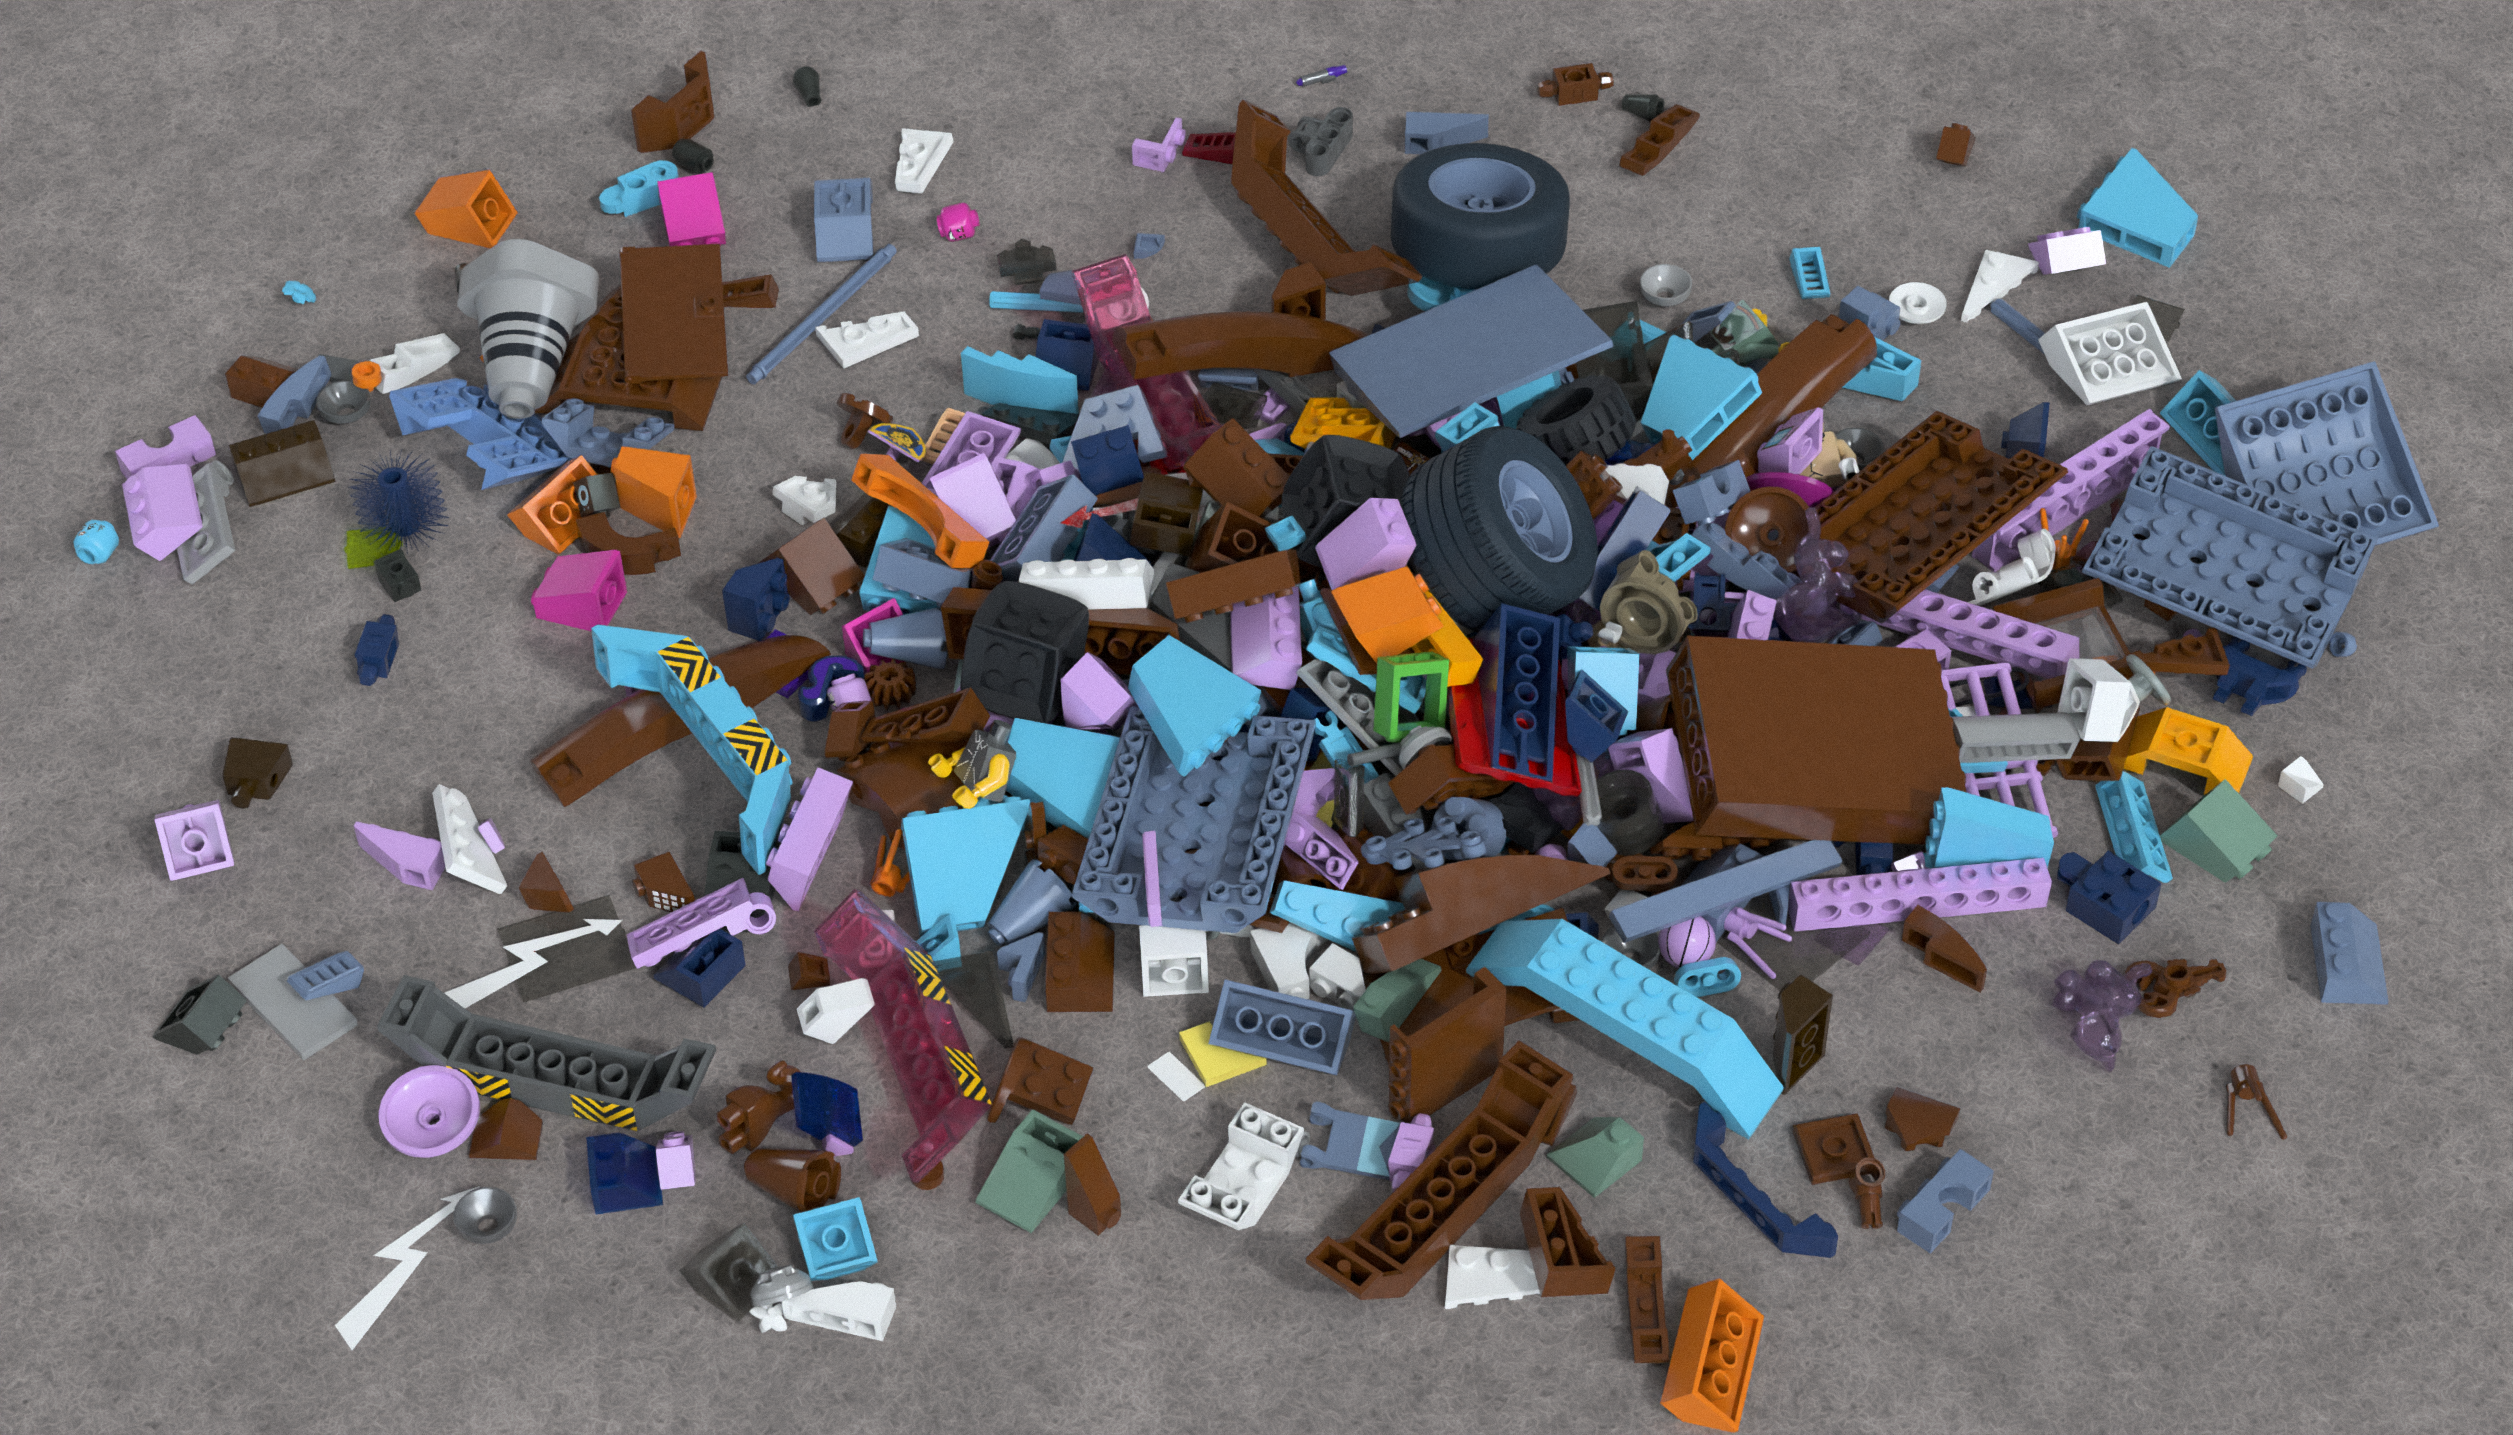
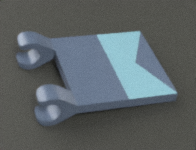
M1322 1102L1312 1104L1310 1123L1321 1126L1332 1124L1326 1152L1312 1145L1303 1146L1300 1159L1302 1167L1311 1169L1323 1167L1390 1180L1388 1161L1401 1123L1335 1110Z

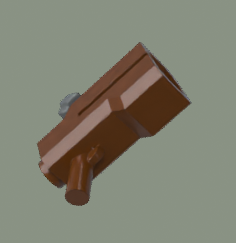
M1665 429L1662 432V440L1639 457L1628 459L1622 464L1628 466H1643L1645 464L1661 466L1670 484L1677 485L1683 481L1685 474L1681 468L1692 461L1688 453L1693 450L1683 436L1677 438L1674 431Z

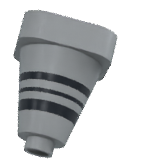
M510 239L499 242L466 265L460 274L457 302L461 312L476 319L478 322L489 397L494 403L499 405V411L503 415L515 419L531 417L535 409L546 404L574 327L596 311L599 274L591 266L541 244L524 239Z

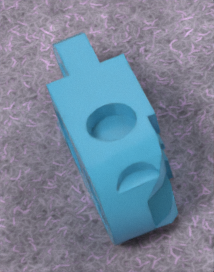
M656 161L617 177L618 184L603 190L600 194L601 209L609 214L624 212V217L660 205L657 181L679 178L676 165L669 161Z

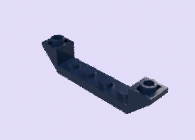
M1705 1102L1700 1104L1693 1163L1781 1252L1826 1258L1836 1255L1838 1235L1835 1228L1829 1222H1824L1816 1213L1794 1226L1791 1218L1786 1213H1781L1771 1203L1768 1195L1764 1191L1758 1190L1749 1181L1746 1173L1741 1168H1736L1727 1159L1725 1152L1719 1147L1725 1140V1119L1718 1111H1713Z

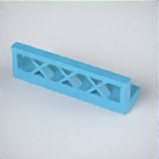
M2124 771L2119 781H2100L2095 785L2115 854L2145 874L2163 883L2171 881L2173 877L2144 783Z

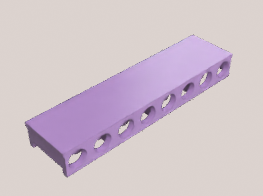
M2148 409L2061 463L2060 465L2067 468L2068 473L1977 546L1972 552V557L1978 559L1992 572H1996L2002 566L2021 556L2018 549V540L2020 538L2042 530L2040 520L2041 508L2046 510L2048 529L2053 536L2129 487L2149 448L2153 446L2159 449L2162 434L2169 430L2170 425L2155 415L2151 409Z

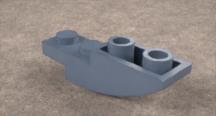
M1710 522L1698 526L1691 535L1711 548L1710 553L1713 555V558L1707 565L1718 574L1725 573L1727 580L1746 590L1768 598L1792 602L1808 591L1802 585L1801 579L1783 569L1774 556L1763 551L1751 556L1745 546L1734 542L1726 535L1725 530L1716 523Z

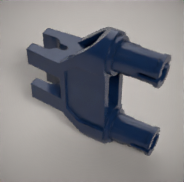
M2235 636L2232 637L2227 646H2223L2230 668L2227 675H2216L2219 688L2214 693L2213 700L2224 704L2233 693L2242 696L2247 700L2242 705L2241 712L2253 716L2261 705L2281 703L2293 697L2299 689L2298 681L2307 672L2305 665L2299 663L2295 667L2297 662L2293 660L2288 662L2285 669L2280 670L2244 654L2250 648V642L2243 639L2238 642L2240 638Z

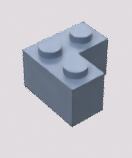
M1857 286L1841 300L1839 318L1849 324L1855 319H1859L1870 329L1874 337L1883 341L1887 336L1894 335L1899 329L1900 307L1874 292L1871 293Z

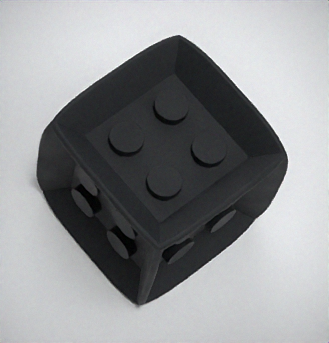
M1324 435L1320 437L1297 464L1289 476L1282 494L1283 518L1293 516L1305 532L1307 538L1303 543L1291 548L1296 550L1297 557L1308 564L1323 568L1315 549L1317 544L1369 498L1398 499L1400 503L1403 488L1409 478L1408 469L1403 458L1389 448L1341 435Z
M1004 581L998 584L990 592L974 616L965 646L960 690L971 687L987 711L1012 719L1018 718L1046 724L1051 722L1062 709L1061 678L1084 656L1089 625L1088 607L1071 597L1033 585L1014 581Z

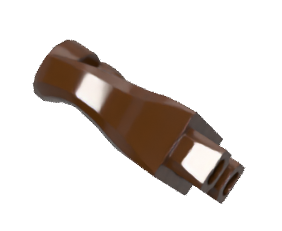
M781 1060L768 1070L767 1080L771 1084L779 1085L780 1091L773 1092L760 1086L744 1085L727 1094V1106L717 1112V1121L726 1130L719 1135L720 1146L731 1154H734L742 1147L747 1148L750 1152L758 1147L777 1118L797 1108L809 1094L807 1081L799 1069L793 1065H787L784 1060Z

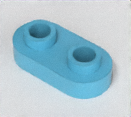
M1720 957L1683 965L1677 970L1674 982L1676 986L1693 996L1701 997L1734 989L1740 982L1741 972L1734 960L1728 957ZM1720 970H1725L1723 973L1717 974Z

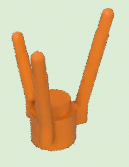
M2041 508V528L2049 531L2046 510ZM2088 519L2083 520L2071 545L2066 542V535H2062L2061 540L2054 541L2056 552L2052 570L2062 571L2069 567L2071 557L2076 555L2077 547L2089 523Z
M900 829L896 830L885 864H883L887 837L882 835L880 838L874 875L870 881L871 888L879 895L891 897L894 896L896 891L903 893L906 884L910 881L909 871L901 878L900 868L892 864L902 835V830Z

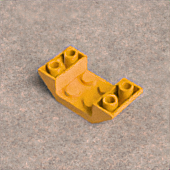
M2165 707L2138 716L2124 769L2143 775L2149 760H2153L2206 777L2207 783L2204 795L2224 779L2239 793L2253 756L2228 726Z

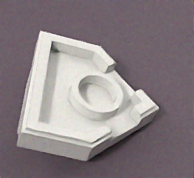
M794 476L773 486L772 495L783 502L782 512L801 525L810 521L814 523L835 513L836 480L825 478L824 482L807 481V477Z

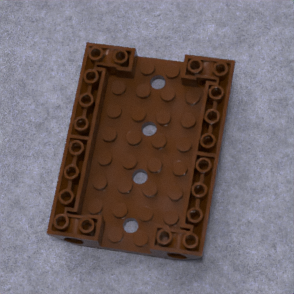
M1935 411L1811 510L1817 526L1816 543L1808 560L1792 573L1801 579L1802 585L1883 624L2068 473V470L2062 465L2025 449H2021L2010 459L1984 448L1978 428L1942 412Z

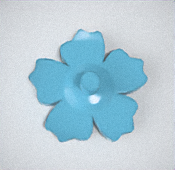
M286 281L282 289L285 295H292V299L296 303L304 304L305 300L315 303L316 295L305 284H300L297 281Z

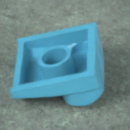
M860 1197L793 1215L798 1240L801 1244L811 1281L829 1280L859 1272L878 1263Z

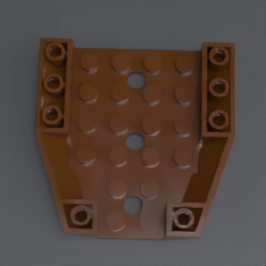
M619 285L598 304L595 313L585 319L571 334L548 400L545 405L535 409L534 413L548 414L566 400L574 398L580 399L583 402L672 411L675 428L703 431L722 377L641 381V383L634 384L619 383L624 379L625 373L621 285Z

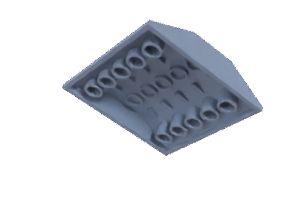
M2375 361L2215 408L2224 472L2227 477L2376 537L2378 540L2375 546L2439 527Z

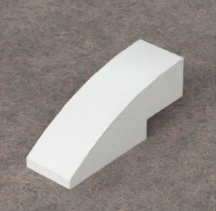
M445 333L396 344L394 354L369 360L377 363L381 368L382 381L376 388L382 394L403 388L439 369L459 353L460 348Z

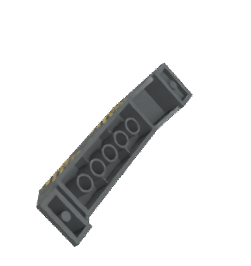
M406 975L401 979L377 1025L380 1033L422 1066L439 1065L462 1072L471 1080L478 1095L499 1100L509 1098L520 1100L529 1107L633 1131H639L693 1103L716 1053V1045L684 1038L680 1046L662 1054L653 1055L472 1014L439 990L435 982Z

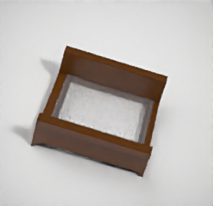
M2099 578L1993 606V611L2079 637V659H2102L2127 680L2134 676L2126 662V658H2123V656H2128L2130 651L2104 606L2103 584ZM2141 654L2136 655L2145 663V660ZM2015 672L2022 685L2025 681L2024 674ZM2028 673L2030 680L2024 691L2036 714L2040 713L2045 706L2060 703L2066 674L2047 679Z

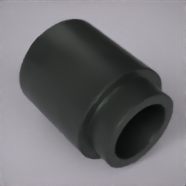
M691 139L678 140L672 149V157L676 162L697 174H703L710 170L713 165V152Z

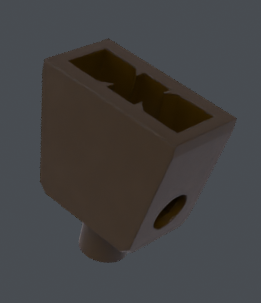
M230 738L223 769V780L227 794L232 795L231 802L233 805L245 809L249 807L252 798L264 800L272 798L293 765L288 744Z

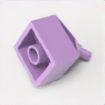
M1088 652L1061 678L1062 708L1065 726L1068 728L1079 730H1118L1125 723L1130 706L1139 707L1129 692L1128 686L1102 659Z
M219 800L198 805L189 804L181 809L155 815V823L170 881L234 866V857Z

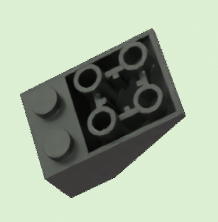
M714 831L708 858L704 896L744 878L749 894L755 892L763 893L772 902L775 888L768 881L771 867L767 866L766 872L760 875L756 873L742 855L740 832ZM778 838L774 846L776 849H779ZM756 909L750 916L758 918L763 916L766 911ZM726 926L720 928L723 931H729ZM748 929L741 931L751 933L750 931H748Z

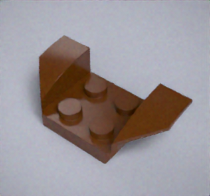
M1349 814L1337 833L1355 856L1358 864L1344 889H1339L1334 885L1337 891L1402 903L1393 877L1402 874L1397 873L1387 862L1370 864L1366 861V858L1362 856L1361 847L1366 843L1363 838L1367 836L1369 831Z

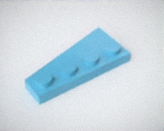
M1283 881L1279 883L1270 913L1357 952L1352 938L1362 934L1360 928L1377 921L1379 923L1389 920V915L1405 908L1403 903Z

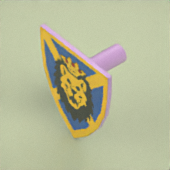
M882 423L873 426L868 431V433L890 445L886 455H889L895 461L903 453L914 461L920 462L926 453V447L922 438L913 428L898 424Z

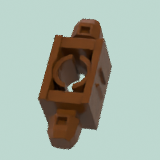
M1593 63L1553 68L1552 81L1546 80L1538 83L1537 92L1539 97L1543 98L1555 95L1558 106L1597 101L1599 89L1604 90L1614 86V78L1612 73L1599 72L1597 74Z

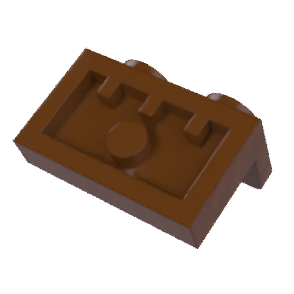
M1580 451L1566 465L1586 499L1593 520L1613 500L1621 504L1627 500L1621 492L1623 489L1622 484L1614 476L1608 474L1606 471L1608 465L1600 456L1596 454L1591 456Z

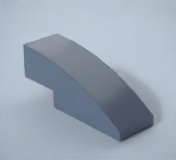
M318 356L302 366L284 381L267 400L258 414L264 433L268 434L293 426L297 416L309 418L317 403L319 392L326 386L332 375L325 356Z

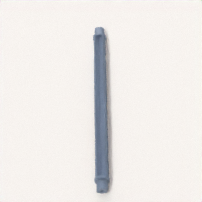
M887 244L883 249L877 250L876 254L761 361L754 364L752 370L746 375L747 380L751 384H756L760 379H765L767 374L815 330V327L820 326L885 264L890 263L891 258L897 253L896 248L891 244Z

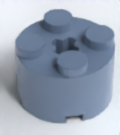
M1451 797L1437 810L1430 830L1436 828L1435 821L1437 819L1450 816L1455 820L1456 831L1451 835L1443 836L1436 840L1461 838V834L1466 831L1476 830L1484 837L1486 853L1477 858L1495 857L1502 849L1506 839V829H1504L1502 822L1504 818L1501 811L1491 802L1467 797ZM1460 849L1442 850L1443 856L1450 860H1469L1461 856Z

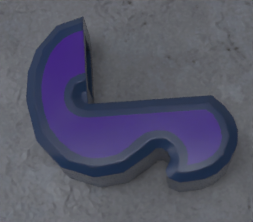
M842 655L825 656L816 660L808 671L809 687L801 686L798 691L802 717L812 722L826 718L830 707L827 690L832 687L831 681L851 674H855L856 678L864 679L863 666L856 659Z

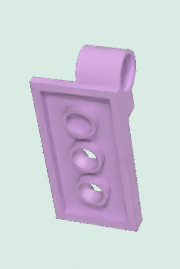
M741 878L627 934L631 958L637 969L644 965L646 967L653 966L661 961L663 956L673 951L681 952L687 949L693 941L724 926L727 927L732 936L745 929L754 934H764L769 932L775 925L776 915L770 898L759 892L749 894L744 878ZM756 909L766 911L763 916L758 918L750 916Z

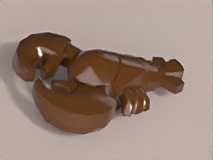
M2173 959L2167 961L2168 966L2166 968L2155 962L2144 960L2134 962L2128 966L2124 977L2126 988L2133 995L2134 1004L2141 1013L2150 1017L2163 1018L2172 1015L2176 1011L2179 998L2183 996L2190 998L2196 995V993H2200V987L2208 983L2209 980L2225 981L2226 968L2223 963H2218L2217 959L2210 960L2208 966L2188 967L2185 959ZM2154 979L2156 980L2153 992H2145L2143 995L2144 999L2135 994V984L2140 983L2139 990L2142 992L2150 986Z

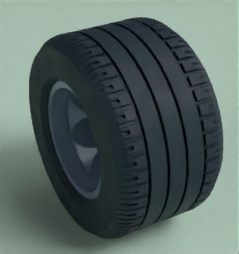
M1506 426L1485 428L1421 464L1407 479L1403 488L1400 506L1416 542V547L1409 561L1415 574L1418 575L1420 573L1430 589L1428 591L1432 593L1451 619L1461 626L1478 633L1501 603L1549 615L1577 600L1591 584L1597 563L1598 545L1595 525L1589 506L1579 485L1564 463L1550 448L1534 436Z

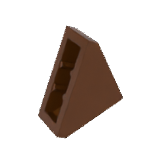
M543 851L536 855L519 886L529 909L567 913L573 911L574 908Z

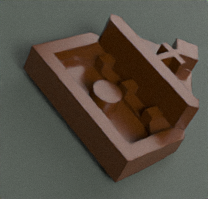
M1896 1087L1886 1108L1885 1114L1887 1119L1885 1128L1887 1131L1894 1132L1900 1137V1146L1905 1151H1913L1916 1145L1926 1143L1937 1148L1942 1147L1945 1136L1950 1135L1958 1120L1961 1108Z

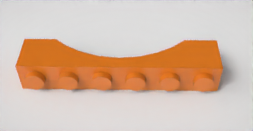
M860 454L851 481L867 495L897 508L919 523L933 539L935 554L951 568H974L983 561L989 545V541L889 455Z

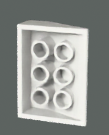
M2148 302L2057 324L2038 339L2049 365L2086 405L2171 384L2182 379Z

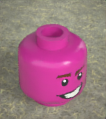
M965 202L945 206L941 209L940 215H937L941 237H946L950 242L972 238L975 234V227L980 226L976 209L971 210Z

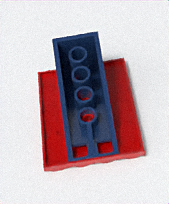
M1501 603L1473 639L1466 637L1481 655L1483 661L1473 683L1447 687L1451 736L1454 739L1455 763L1458 768L1473 774L1483 773L1491 775L1501 781L1520 782L1530 788L1549 789L1559 795H1580L1582 788L1576 754L1571 744L1568 743L1566 695L1560 660H1558L1560 618Z

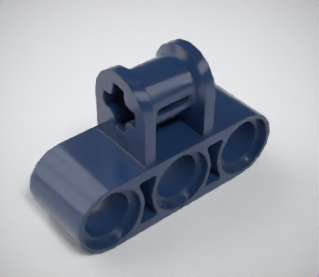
M1699 572L1694 573L1693 603L1696 606L1698 617L1695 622L1687 626L1686 631L1729 633L1731 626L1730 615L1734 612L1738 603H1724L1725 573H1721L1720 576L1700 575ZM1704 609L1714 611L1717 616L1715 623L1711 625L1703 624L1699 619L1701 611Z

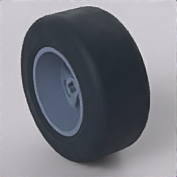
M1464 143L1427 151L1409 161L1395 179L1391 214L1392 246L1396 254L1407 259L1423 277L1458 288L1477 290L1536 264L1547 274L1562 259L1567 244L1570 208L1568 185L1561 174L1545 160L1508 146L1487 143Z

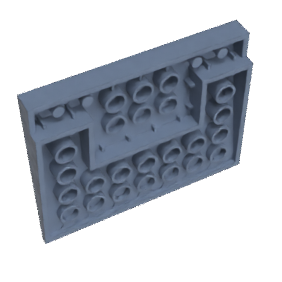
M1536 264L1333 350L1329 354L1334 371L1345 381L1348 392L1399 438H1402L1458 414L1474 402L1481 404L1613 347V342Z

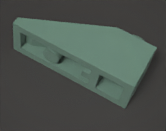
M1419 959L1392 972H1388L1372 982L1353 1007L1361 1031L1389 1042L1390 1026L1394 1024L1399 1028L1440 974L1442 971L1441 967Z

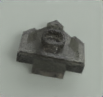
M1025 239L1017 241L1015 248L1012 250H1004L997 255L1000 277L1014 276L1015 285L1043 282V272L1057 271L1053 249L1044 245L1040 248L1031 246V242Z

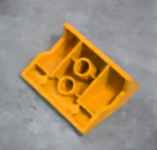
M1310 397L1290 436L1292 443L1306 449L1308 442L1315 443L1324 435L1351 437L1390 449L1396 434L1367 408H1353L1345 398Z

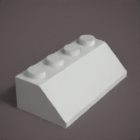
M1134 558L1108 561L1104 559H1094L1092 561L1063 560L1060 562L1035 560L1023 563L1019 582L1071 597L1087 606L1088 609L1147 608L1154 578V569L1147 560H1136Z

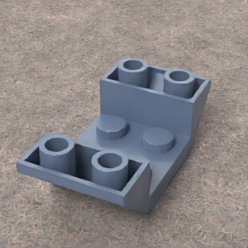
M871 178L814 181L817 262L866 260L873 257L871 224L873 184Z
M574 398L566 400L542 417V425L567 457L574 459L582 455L587 462L611 467L613 458L618 457L622 446L649 450L674 431V424L665 423L663 419L657 417L647 418L629 433L619 434L610 432L606 427H593L594 406L584 404L582 400Z

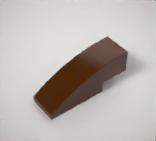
M1917 904L1904 921L1901 941L1925 952L1923 964L1981 993L1984 989L1987 968L1979 955L1954 928Z

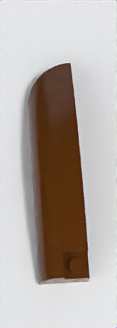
M1235 311L1187 315L1120 326L1115 329L1112 342L1134 380L1187 370L1238 367L1286 372L1289 377L1334 370L1329 352L1371 334L1350 326L1315 317L1277 312Z
M1830 314L1822 322L1815 320L1784 347L1757 374L1762 394L1698 456L1681 468L1685 474L1682 482L1677 485H1671L1669 482L1666 497L1671 501L1672 508L1679 507L1673 490L1687 483L1688 475H1695V480L1700 479V475L1711 468L1735 460L1740 461L1745 478L1759 473L1757 452L1764 442H1768L1774 436L1781 424L1784 425L1793 415L1817 407L1822 408L1844 385L1876 358L1877 344L1870 329L1859 319H1855L1849 324Z
M782 635L709 657L708 660L713 667L718 666L729 687L734 686L737 689L742 703L746 707L750 706L753 708L809 670L816 660L829 656L831 653L824 645L814 639L798 635ZM640 689L592 717L529 761L533 769L560 803L566 807L642 757L688 736L692 732L660 692Z

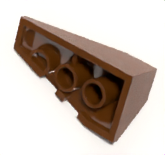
M970 687L872 718L861 739L864 742L957 743L969 740L973 731L977 729L984 731L990 715Z

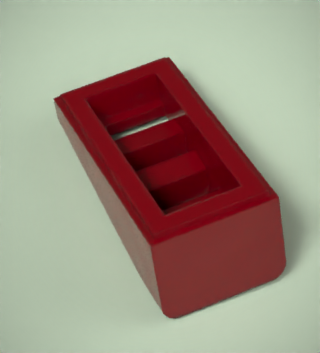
M1236 132L1190 134L1182 151V156L1233 165ZM1194 143L1199 144L1198 147H1193Z

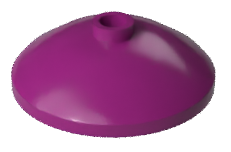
M1763 472L1746 478L1750 491L1762 487L1785 488L1800 496L1811 510L1833 493V490L1827 484L1811 477L1793 473Z

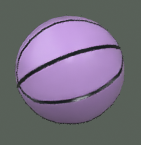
M1702 916L1660 930L1658 943L1661 955L1666 962L1679 969L1685 964L1709 960L1714 953L1716 939L1710 923Z

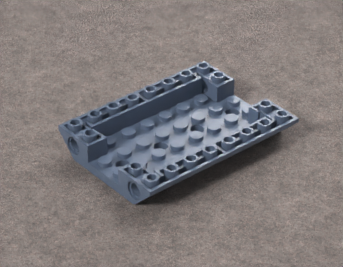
M2151 446L2128 487L2123 505L2110 528H2105L2082 573L2099 578L2106 583L2314 669L2318 665L2360 582L2378 538ZM2142 534L2147 539L2138 540L2133 535ZM2197 557L2201 559L2203 563H2193L2189 558ZM2255 581L2260 584V587H2251L2246 582ZM2304 605H2313L2318 610L2309 611Z
M1130 706L1072 891L1073 898L1108 922L1150 926L1147 911L1142 834L1148 831H1155L1162 926L1158 927L1238 933L1266 913L1316 728V720L1253 716L1249 733L1238 732L1234 737L1231 736L1216 753H1210L1198 769L1193 768L1186 776H1182L1176 770L1140 708ZM1216 756H1225L1222 760H1213ZM1203 802H1212L1207 807L1199 806ZM1192 848L1199 849L1194 854L1185 853ZM1177 896L1185 897L1180 902L1171 901Z

